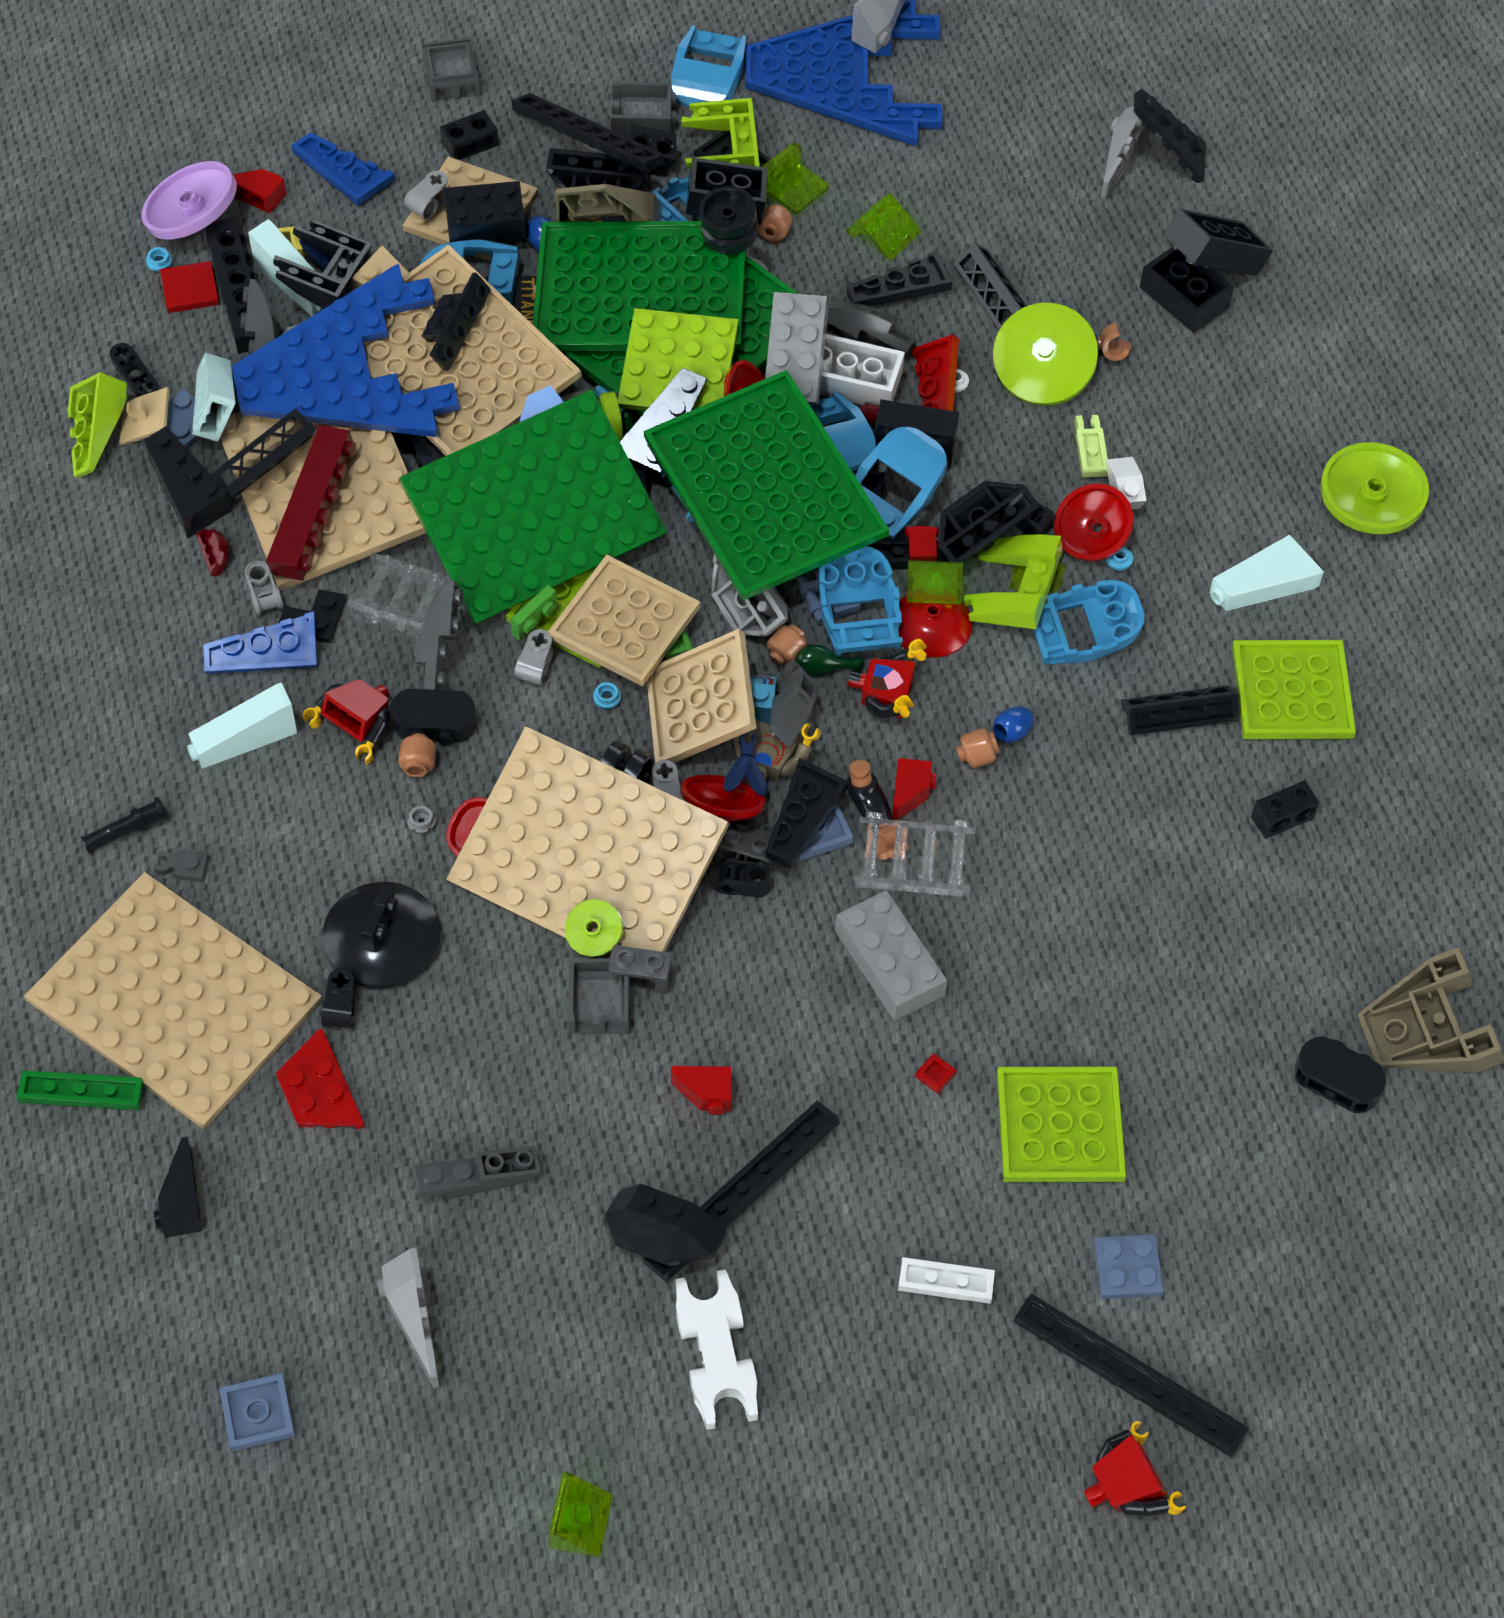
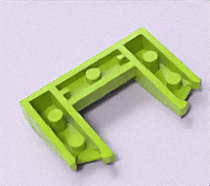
M752 98L689 104V110L693 114L691 118L682 117V127L730 131L733 154L694 158L760 167ZM685 158L687 168H691L692 158Z
M1037 534L1004 537L995 541V545L988 551H982L979 554V560L1024 566L1026 570L1018 592H991L965 595V606L972 605L974 610L968 614L969 620L1037 629L1063 552L1061 536Z

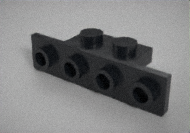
M476 272L472 273L462 293L446 294L439 299L437 307L421 335L427 342H436L429 355L444 371L450 370L491 291L490 287Z

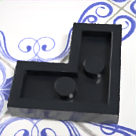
M319 589L311 611L284 606L278 623L282 620L294 619L314 611L316 641L331 643L346 601L345 594Z

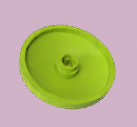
M1057 303L1032 304L1015 312L1001 326L994 342V367L1001 384L1016 398L1034 405H1058L1076 397L1091 381L1098 360L1096 337L1089 323L1075 310Z
M1375 442L1349 445L1336 452L1327 462L1320 483L1321 496L1330 513L1346 526L1370 534H1390L1408 528L1420 518L1429 497L1428 479L1416 460L1396 447Z

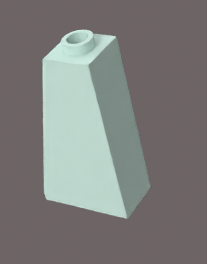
M268 219L249 231L254 266L311 316L323 310V308L295 293L276 278V271H279V267L273 264L275 255L314 270L278 228Z
M205 352L196 376L192 434L218 442L235 405L231 361Z
M1288 535L1214 577L1209 593L1215 604L1221 605L1226 611L1315 589L1320 586L1324 571Z
M282 683L270 687L188 733L191 744L187 746L192 761L198 760L201 769L297 734L292 704Z

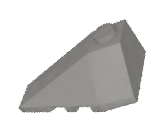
M858 0L853 8L851 41L873 53H876L882 46H886L891 38V33L905 0Z
M1134 106L1126 108L1120 117L1116 116L1111 125L1113 135L1101 198L1106 199L1149 137L1150 130L1134 113Z
M411 1248L381 1266L383 1278L377 1279L380 1297L386 1296L388 1307L433 1388L439 1387L421 1269L417 1248Z

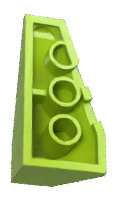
M102 372L70 387L68 418L75 419V427H72L69 431L70 437L77 439V443L72 449L74 477H82L94 471L127 401V383Z

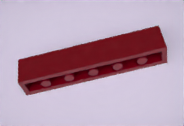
M318 426L266 559L272 575L303 581L306 572L310 571L314 551L321 544V533L324 525L329 523L331 507L338 499L339 486L341 481L345 480L347 476L349 460L354 457L356 452V443L353 441L349 430Z

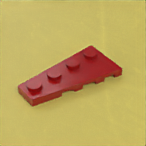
M953 334L912 348L913 356L916 357L917 361L914 367L915 374L919 376L920 385L917 387L918 394L922 397L923 401L921 406L953 411L959 338Z

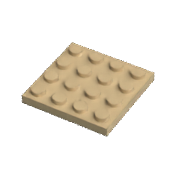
M449 156L439 169V171L447 175V188L517 181ZM520 182L525 215L538 195V188ZM445 204L427 220L411 212L403 224V231L442 245L450 243ZM487 253L473 255L492 262V257Z
M606 554L550 628L548 635L552 637V641L643 687L700 609V601Z
M740 629L660 663L647 680L655 763L659 760H669L676 763L756 729L745 633Z

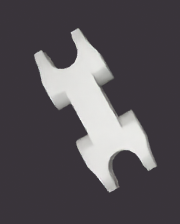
M717 1271L718 1292L713 1298L708 1300H699L690 1294L685 1278L675 1279L677 1295L676 1318L681 1340L697 1337L699 1351H702L703 1368L689 1370V1378L694 1402L702 1416L706 1430L716 1428L714 1406L724 1397L738 1399L745 1408L749 1422L758 1420L757 1379L751 1358L736 1361L730 1330L743 1328V1318L738 1294L731 1284L727 1271Z

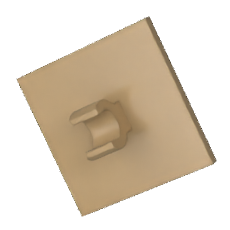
M168 387L126 401L121 418L120 445H127L147 438L167 426Z

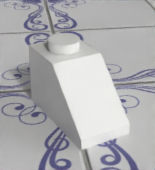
M1134 458L1107 459L1106 466L1109 485L1115 487L1126 496L1132 509H1140L1146 502L1142 473Z

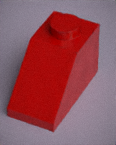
M259 169L233 174L237 182L234 198L268 214L287 195L284 178L276 173Z
M898 758L892 813L894 820H899L926 801L929 796V789L935 790L936 773L931 772L932 761Z
M671 1066V1084L700 1111H707V1113L712 1115H720L725 1111H731V1066Z

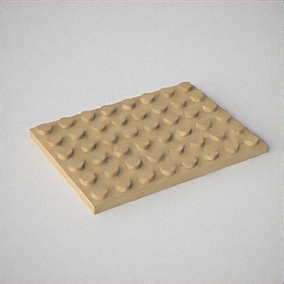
M449 245L402 277L403 283L429 278L435 305L384 316L389 337L363 343L371 379L397 373L401 394L454 382L460 410L434 416L438 436H426L445 456L519 423L528 395L550 385L559 394L582 377L581 370ZM476 272L490 287L491 291L450 370L444 371L429 355L436 342H427L421 335L427 326L428 320L432 317L439 299L446 294L462 293L470 276Z
M241 411L230 415L220 436L228 460L281 419L242 415ZM290 420L286 423L285 434H295L302 428V425L298 421ZM312 423L316 429L321 425L349 430L353 441L356 443V452L354 457L349 460L347 476L345 480L341 481L339 486L338 499L331 507L330 520L327 525H324L321 533V544L314 551L310 571L306 572L303 581L273 575L279 591L426 533L399 482V477L408 472L391 432ZM282 427L276 433H282ZM268 437L264 443V450L273 451L281 445V437ZM314 437L242 492L266 558L272 547ZM259 444L254 449L261 450V444ZM246 454L243 459V467H252L260 461V454ZM240 460L234 466H240ZM233 470L237 479L239 477V470Z
M525 726L446 880L566 938L564 926L567 916L576 905L585 900H603L616 908L623 919L624 932L618 943L619 946L665 952L729 823ZM592 923L589 926V932L592 933L597 930V923Z
M145 872L24 995L27 1002L129 1076L143 1078V1084L147 1089L204 1130L323 1000L322 996Z

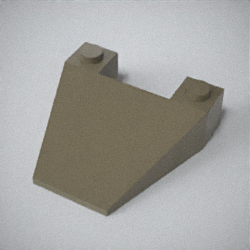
M608 184L559 188L555 191L556 222H589V218L623 215L626 221H661L662 205L654 193Z
M1459 947L1429 958L1357 1014L1375 1062L1379 1063L1382 1067L1478 1073L1504 1063V1055L1492 1025L1489 1024L1462 1034L1446 997L1448 994L1473 986L1469 970Z

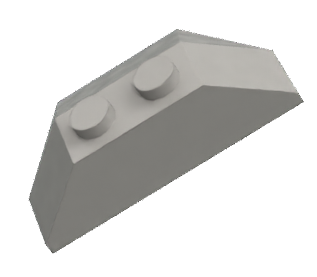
M713 554V563L715 564L712 573L711 595L733 631L740 629L745 633V636L767 637L788 620V606L776 587L743 601L717 557Z

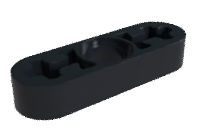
M118 343L110 349L112 364L136 397L159 390L158 382L129 344ZM121 353L124 356L126 355L128 362L125 363L124 359L118 355ZM132 370L142 371V373L137 377H131L128 375V373ZM144 382L149 390L152 389V391L147 392L143 390L142 383Z

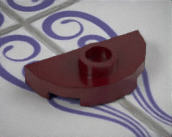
M202 529L196 536L210 575L217 577L223 572L228 559L227 540L223 533L217 530Z

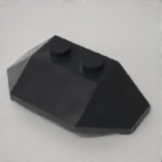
M550 148L546 172L558 188L608 184L638 190L646 183L648 172L640 171L638 168L625 164L621 160L606 154Z
M983 481L941 511L938 548L953 568L972 559L1011 531L1038 509L1040 505L1024 484Z
M643 1184L620 1190L605 1213L615 1246L668 1266L689 1263L702 1258L704 1260L714 1258L727 1235V1230L695 1203Z

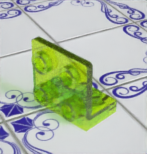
M795 141L762 167L767 168L766 194L792 213L798 214L828 191L829 184L801 164L802 146Z
M891 192L876 201L845 230L851 237L858 233H861L862 236L866 234L887 260H892L921 233V229Z

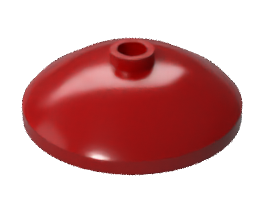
M1106 484L1085 485L1071 492L1058 507L1055 515L1056 520L1054 521V532L1056 536H1061L1062 549L1073 558L1082 561L1103 560L1117 553L1131 536L1134 526L1133 509L1126 496L1115 487ZM1102 526L1101 531L1094 532L1096 527Z
M928 588L908 593L899 600L902 620L899 626V637H902L903 642L901 646L904 649H909V645L913 640L920 639L927 646L926 649H923L927 654L926 658H940L957 652L969 640L972 632V621L969 620L968 615L970 611L957 596L944 590Z
M695 775L685 779L681 784L680 794L685 802L728 822L750 819L761 813L764 809L765 797L757 795L751 786L743 781L740 782L736 789L730 792L724 790L726 776Z

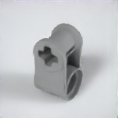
M432 171L427 174L418 185L407 193L404 199V206L423 219H430L445 204L444 188H447L448 184L447 175L442 171Z
M262 561L249 563L245 569V576L256 615L259 616L262 611L276 607L279 609L284 608L278 587L274 583L268 565Z
M537 629L528 635L523 651L515 666L514 677L516 679L543 685L544 682H541L543 676L547 675L548 667L554 654L552 637L548 635V631Z
M669 760L657 761L652 767V786L683 800L680 794L676 765Z

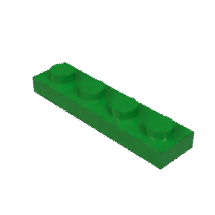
M22 1070L17 1100L19 1103L139 1110L144 1084L143 1078Z

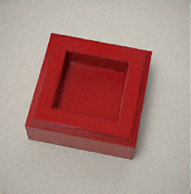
M933 1053L915 1073V1078L939 1094L956 1075L957 1070Z

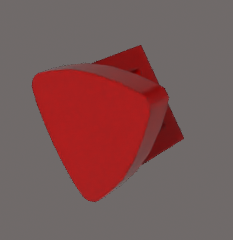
M912 526L906 528L909 562H936V538L939 535L937 527Z

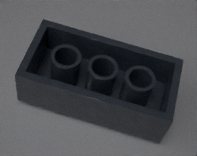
M1179 209L1164 233L1171 241L1170 246L1182 252L1186 256L1185 260L1192 266L1198 267L1201 265L1211 270L1217 268L1227 273L1233 271L1242 276L1246 274L1257 276L1273 252L1243 221L1185 209Z

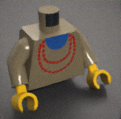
M756 720V729L745 733L743 740L746 743H752L751 737L756 733L757 741L754 745L752 757L758 764L765 780L769 779L779 783L783 776H790L795 773L799 758L807 761L812 749L811 742L820 738V729L816 728L814 735L809 737L807 732L811 724H805L801 729L802 736L797 735L792 744L787 747L781 740L773 737L769 724ZM740 736L734 738L737 758L740 757L741 746L739 745Z

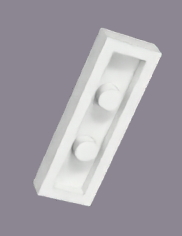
M902 1257L898 1291L991 1304L995 1270Z

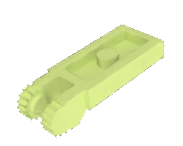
M1082 415L1075 416V437L1082 478L1108 477L1106 466L1108 458L1099 416L1092 415L1090 419L1092 429H1084Z

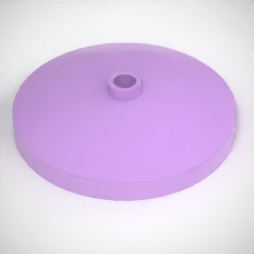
M216 161L199 162L184 167L163 180L151 192L143 205L142 221L148 231L154 237L160 239H178L196 233L214 222L228 208L236 193V179L226 165Z

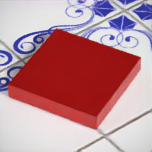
M211 261L160 269L168 313L219 305Z

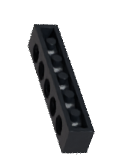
M229 218L214 221L205 227L209 249L238 354L249 352L250 339L255 340V337H246L245 328H240L241 313H247L248 304L243 302L244 286L249 287L250 279L256 280L253 265H247L246 261H250L247 245L242 246L241 244L245 242L242 227L237 228L235 219Z

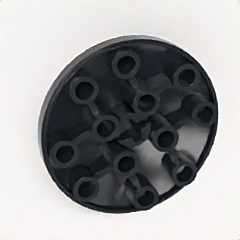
M394 882L365 884L343 895L330 909L323 926V947L333 969H346L350 971L354 977L355 985L372 989L397 987L418 977L434 960L440 944L438 916L427 898L411 887Z

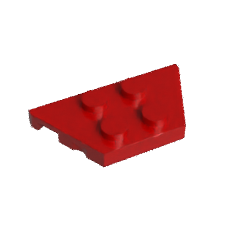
M321 1028L276 1072L277 1079L298 1127L309 1128L314 1126H322L324 1128H336L337 1126L355 1127V1129L365 1128L325 1033Z

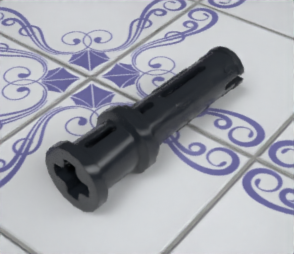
M155 797L152 803L141 808H132L130 815L85 836H81L83 844L94 839L96 840L85 846L88 854L137 829L144 832L149 825L162 819L165 821L169 820L159 797Z

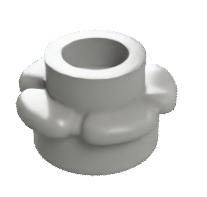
M417 806L411 810L407 823L411 830L415 829L417 833H426L429 828L434 827L436 818L433 817V812L428 807Z

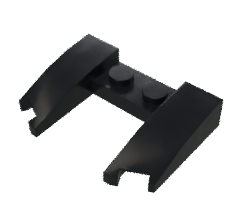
M312 219L309 224L310 230H305L297 225L293 229V234L318 252L331 258L324 272H317L277 255L274 257L273 264L279 267V271H276L275 275L278 280L301 297L325 309L333 304L334 301L344 296V292L350 284L352 277L369 258L372 243Z

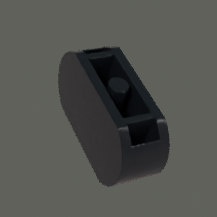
M405 689L399 692L391 703L390 711L393 729L401 739L420 733L426 735L433 742L450 745L453 742L461 743L467 740L476 728L475 705L472 698L464 691Z
M1325 1036L1315 1037L1307 1041L1303 1045L1295 1064V1077L1300 1086L1356 1114L1364 1113L1374 1108L1386 1085V1075L1379 1063L1375 1062L1370 1056L1359 1054L1347 1048L1344 1043L1338 1040H1331Z

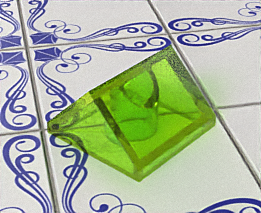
M908 561L906 572L907 602L962 604L963 563Z
M567 1471L562 1472L548 1535L550 1548L600 1557L613 1494Z

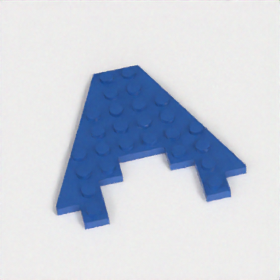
M915 0L904 1L888 44L882 46L876 53L851 41L853 15L747 45V89L913 146L918 145V129H942V104L893 103V85L868 84V55L892 56V38L940 39V15L916 14Z
M399 264L394 265L232 365L242 415L282 419L296 408L303 418L311 423L437 437L438 431L434 416L460 410L454 382L401 394L397 373L371 379L363 345L364 342L389 337L384 316L435 305L430 279L425 278L403 283Z

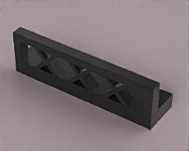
M974 242L953 262L998 330L1003 325V311H1010L1013 315L1018 310L1026 307L1020 295L986 248ZM973 257L975 260L973 271H966L963 265ZM979 276L987 277L985 288L977 287ZM991 293L999 294L998 306H990Z
M295 408L211 475L228 492L230 499L233 500L314 437L317 429L311 422L308 423ZM295 417L302 425V428L293 435L285 434L286 423ZM282 427V433H276ZM268 437H281V445L273 451L264 450V443ZM259 444H261V450L254 449ZM246 454H260V461L252 467H243V459ZM240 460V466H234ZM227 469L239 470V477L229 485L220 477Z
M1229 685L1121 700V707L1127 714V725L1130 735L1239 721L1238 694Z

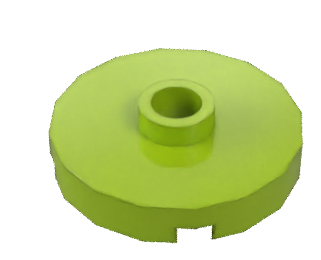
M598 899L585 900L576 905L568 914L564 926L565 936L571 948L579 954L591 958L605 957L610 954L613 946L619 945L618 943L624 932L623 919L617 909L608 902ZM592 923H597V930L592 933L589 932V926Z

